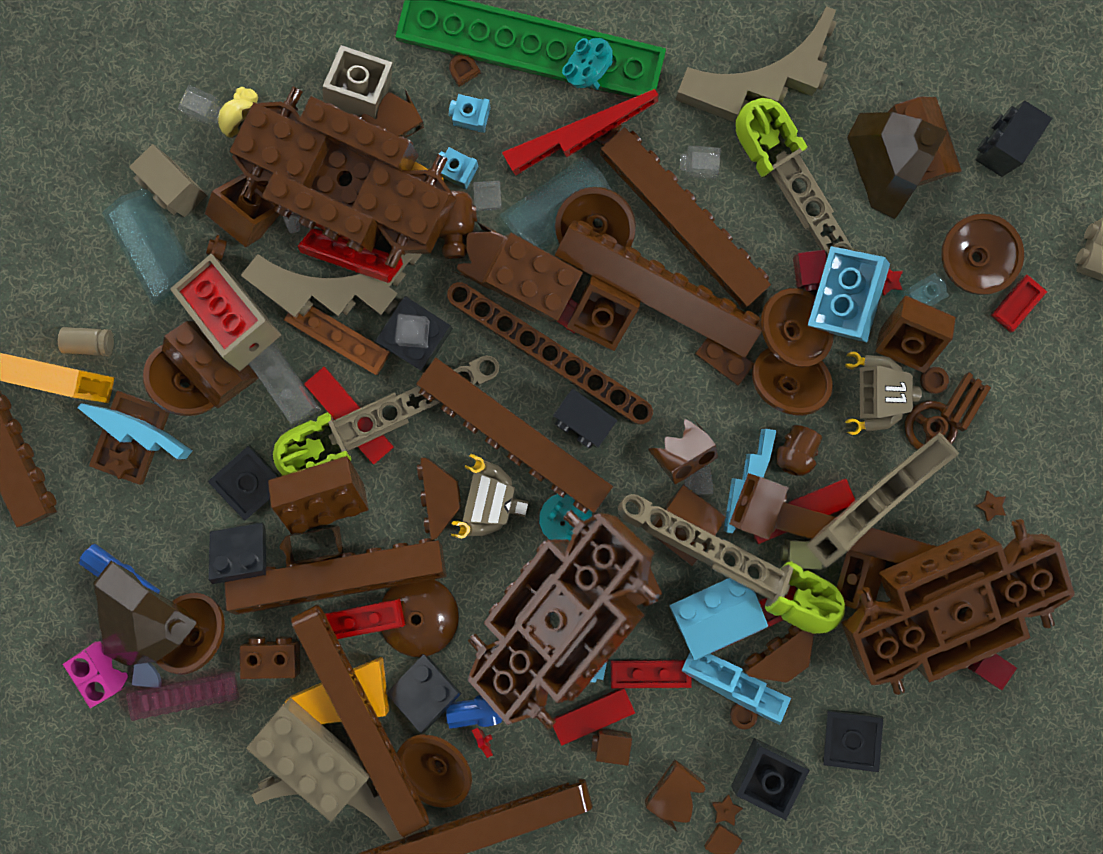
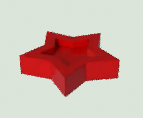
M888 270L882 290L883 296L890 290H903L899 282L903 271Z
M478 727L472 730L478 747L487 758L492 756L489 743L493 739L491 734L485 736L483 730H480Z

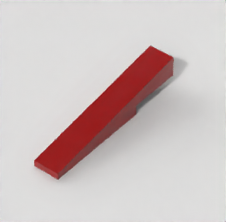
M653 89L506 150L502 154L515 176L562 149L567 158L658 102V93Z

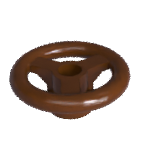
M924 401L914 406L912 411L908 413L905 420V434L910 444L917 450L924 444L914 435V420L923 426V431L926 433L925 443L939 432L944 436L948 431V425H950V430L946 439L951 445L955 441L958 433L956 427L948 423L941 416L926 418L920 413L925 409H937L943 412L946 407L945 404L938 401ZM952 411V413L950 414V416L954 417L955 414H954V412ZM932 422L936 425L934 432L930 429Z

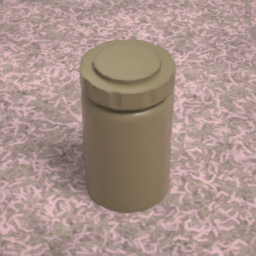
M62 327L58 334V347L63 354L110 356L114 347V335L108 329Z

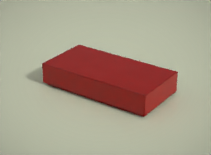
M1024 275L990 316L1010 333L1014 332L1047 291L1029 275Z

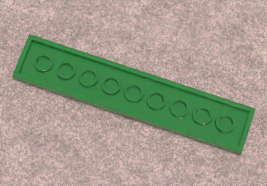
M404 0L395 36L399 42L453 55H464L473 58V60L564 82L568 81L562 74V69L574 53L577 42L583 38L588 40L602 38L612 48L613 63L604 75L597 80L600 84L598 90L630 98L657 89L666 48L469 0Z

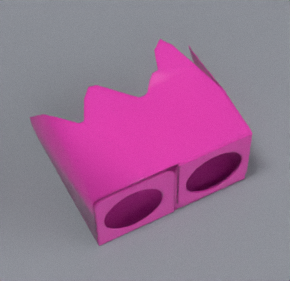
M95 641L63 663L64 668L90 709L123 690L124 688L122 687L128 678L126 672H120L112 667V658L103 654L101 641ZM82 658L85 659L88 663L77 661L75 659ZM95 682L100 683L104 687L105 693L95 691Z

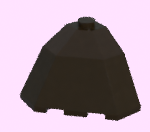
M894 112L858 114L847 139L854 154L871 208L893 219L897 218L935 157L947 133L946 130L922 119Z
M112 560L93 583L97 598V614L102 635L103 654L125 666L157 662L178 647L197 623L186 609L147 588L134 573Z

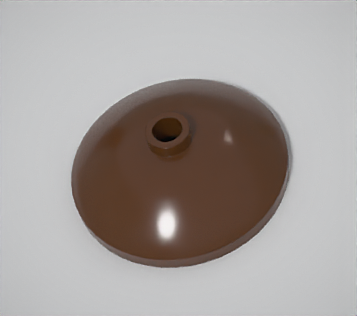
M587 187L574 192L563 202L556 216L555 230L559 244H561L573 220L588 223L592 226L593 231L601 235L607 234L617 240V244L625 248L631 247L635 238L636 222L630 206L619 194L606 188ZM594 219L602 220L603 225L596 226Z
M975 214L956 223L947 233L942 245V264L949 279L960 289L976 295L993 294L1008 287L1019 275L1024 262V247L1020 235L1008 221L992 214ZM973 253H977L979 255V262H975L973 260Z
M798 288L784 289L774 294L767 301L761 316V329L768 348L779 360L793 367L804 368L819 363L828 355L832 347L834 334L808 326L816 296Z
M163 345L151 353L144 366L143 383L148 396L157 406L169 413L181 416L203 414L215 407L162 351ZM187 382L190 386L184 388L180 383Z
M767 348L758 356L752 370L753 383L760 397L774 409L786 414H812L826 404L832 393V378L823 361L810 367H793L779 360Z
M435 579L391 587L385 594L382 602L400 598L406 625L381 631L389 645L398 652L412 657H421L423 654L429 656L447 646L457 630L459 621L458 606L448 588ZM419 615L421 623L415 624L412 621V616Z
M201 593L185 594L172 601L186 609L197 623L178 647L156 662L167 672L177 675L195 672L205 666L220 647L225 629L222 609L214 599Z
M416 735L407 739L399 748L397 755L422 802L435 807H452L465 799L471 789L472 774L466 759L454 745L436 736Z

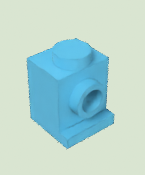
M458 94L457 101L452 100L449 107V116L452 117L453 125L484 133L491 108L490 101L488 99L481 100ZM465 107L473 108V111L469 114L463 112Z
M448 147L446 153L442 151L439 153L448 159L441 172L442 178L467 190L478 168V162L476 159H471ZM457 161L459 166L456 169L450 168L451 162Z

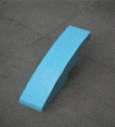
M80 404L78 409L120 442H131L135 439L148 451H159L162 447L176 459H186L193 451L170 434L125 413L89 404Z
M761 429L757 455L746 454L743 479L732 478L723 531L733 533L736 527L729 523L748 473L764 477L771 457L776 430Z
M689 653L682 672L748 710L774 723L781 724L791 700L790 697L766 687L767 683L754 677H749L742 672V668L712 654L694 661L691 653Z

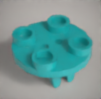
M583 38L579 40L575 46L574 53L562 69V74L567 78V81L576 88L587 87L590 89L592 86V88L598 90L600 84L597 80L604 75L613 63L610 44L602 38L590 40Z
M556 494L544 503L540 511L539 523L543 534L549 540L568 539L570 541L574 528L563 519L564 515L572 510L581 520L585 521L592 517V513L588 510L584 514L572 504L575 500L567 494L564 498ZM561 521H565L564 526L560 525Z

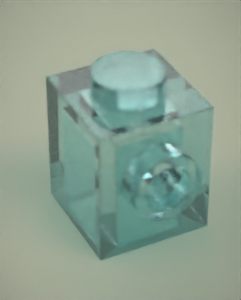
M935 273L900 292L902 298L906 295L929 306H933L949 296L946 292L947 286L941 277H937Z

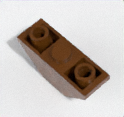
M421 458V464H417L419 480L424 481L425 491H421L422 507H427L428 517L424 518V527L426 534L430 533L431 539H436L462 507L459 481L430 458Z
M791 625L788 628V634L782 638L778 636L770 640L766 644L767 649L761 654L756 652L747 657L744 661L746 665L742 669L749 677L787 683L809 667L814 634Z

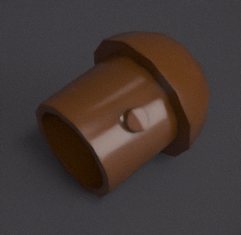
M793 425L790 432L785 435L786 441L783 447L780 446L776 450V462L786 473L804 476L810 473L817 465L814 457L818 455L822 436L808 427Z

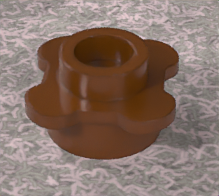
M217 235L215 240L210 239L206 254H213L219 261H222L227 241L220 239V235Z

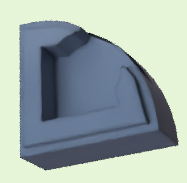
M151 663L136 664L133 670L132 685L160 688L161 676Z

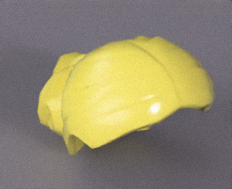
M245 87L237 88L236 93L233 95L234 99L225 103L220 109L218 124L221 132L226 137L231 138L239 133V124L245 120L253 102L257 103L259 97L252 89H245Z

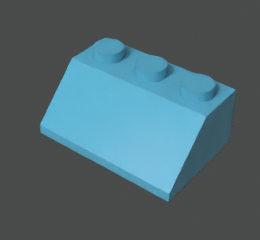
M831 246L808 326L838 336L867 342L890 263L888 260L877 255Z
M730 578L670 605L672 615L694 661L768 627L755 592Z

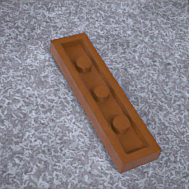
M313 306L304 317L299 314L296 318L288 312L284 321L375 375L379 374L390 355L389 351Z

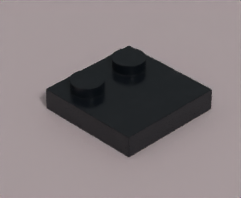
M249 445L207 482L245 521L270 499L268 480L278 478L279 476Z
M263 522L210 531L209 581L212 584L266 575V530Z
M423 654L386 694L420 733H425L462 693L428 656Z
M827 710L823 765L879 772L883 716Z

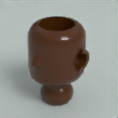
M451 191L457 200L450 211L439 238L444 239L445 243L442 247L443 256L447 259L464 258L467 254L464 238L467 237L468 233L473 232L475 222H477L476 206H474L473 199L468 193Z

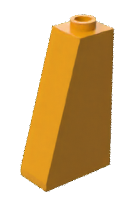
M0 353V381L68 397L109 403L115 377Z
M383 657L353 668L377 717L386 716L389 712ZM322 682L293 694L285 700L286 703L290 698L293 699L320 724L342 722Z

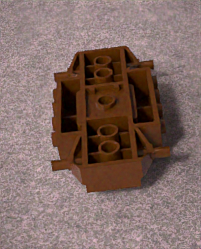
M293 86L284 102L258 104L253 102L229 151L233 154L232 158L244 175L247 176V182L240 193L241 196L251 200L257 186L267 185L262 197L275 206L274 211L286 218H290L291 215L300 218L299 224L311 230L317 226L324 230L322 233L324 236L334 241H338L340 237L348 241L346 246L360 253L363 249L372 253L382 232L392 245V250L384 264L394 269L401 255L405 256L406 253H431L457 200L442 180L441 172L448 161L446 157L437 154L429 170H412L419 154L413 147L414 143L401 136L398 137L378 125H372L357 115L344 112L335 105L328 102L325 103L310 96L300 116L296 105L303 92ZM345 173L352 174L353 179L350 185L341 186L339 183L340 177Z
M572 510L568 511L563 519L574 528L571 540H546L541 543L536 550L537 554L533 560L522 567L519 578L505 589V596L502 600L493 605L489 610L490 615L484 621V624L499 641L487 645L477 634L472 635L468 639V643L477 651V657L470 671L468 681L507 725L528 718H537L547 730L550 729L556 721L545 710L548 694L557 703L566 700L572 701L578 697L644 617V614L626 595L640 593L650 604L654 603L659 597V594L647 584L652 556L655 553L616 516L598 513L584 521ZM554 612L560 618V624L557 628L553 627L550 621L551 615Z
M1017 519L1011 522L1015 539H1012L1004 549L998 541L978 528L879 572L886 595L891 600L887 602L873 601L869 588L863 587L862 590L859 589L857 591L862 603L861 607L849 619L841 622L857 667L871 685L890 682L894 694L900 695V691L902 693L905 692L901 679L914 669H917L930 683L934 680H940L959 669L967 668L984 658L992 657L995 653L1004 649L1017 646L1020 642L1029 639L1030 635L1024 617L1040 615L1044 628L1053 627L1055 622L1051 613L1057 607L1071 600L1075 595L1060 543L1042 533L1027 534L1024 520ZM962 607H967L965 613L957 616L958 611Z

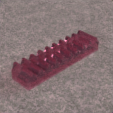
M229 671L161 685L156 688L151 687L131 691L126 694L130 718L132 721H136L141 718L146 719L151 716L166 715L171 712L189 710L194 707L199 708L204 705L210 706L214 703L229 702L239 698L235 671Z

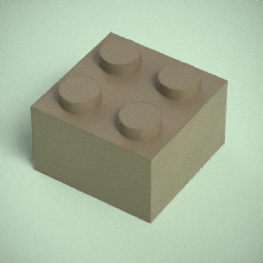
M340 45L323 85V102L331 103L342 111L357 115L360 118L361 115L368 114L377 119L378 107L391 84L393 62Z
M154 144L129 166L136 174L133 177L134 180L145 190L148 189L154 195L152 198L173 215L179 213L186 217L207 196L168 155Z

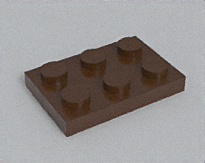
M122 391L116 392L110 408L111 410L143 420L162 431L170 414L155 403ZM102 429L89 466L116 476L113 470L103 468L110 460L109 449L117 452L131 449L130 460L137 468L126 470L122 479L139 485L143 484L155 451H148L135 439L131 442H120L105 429Z

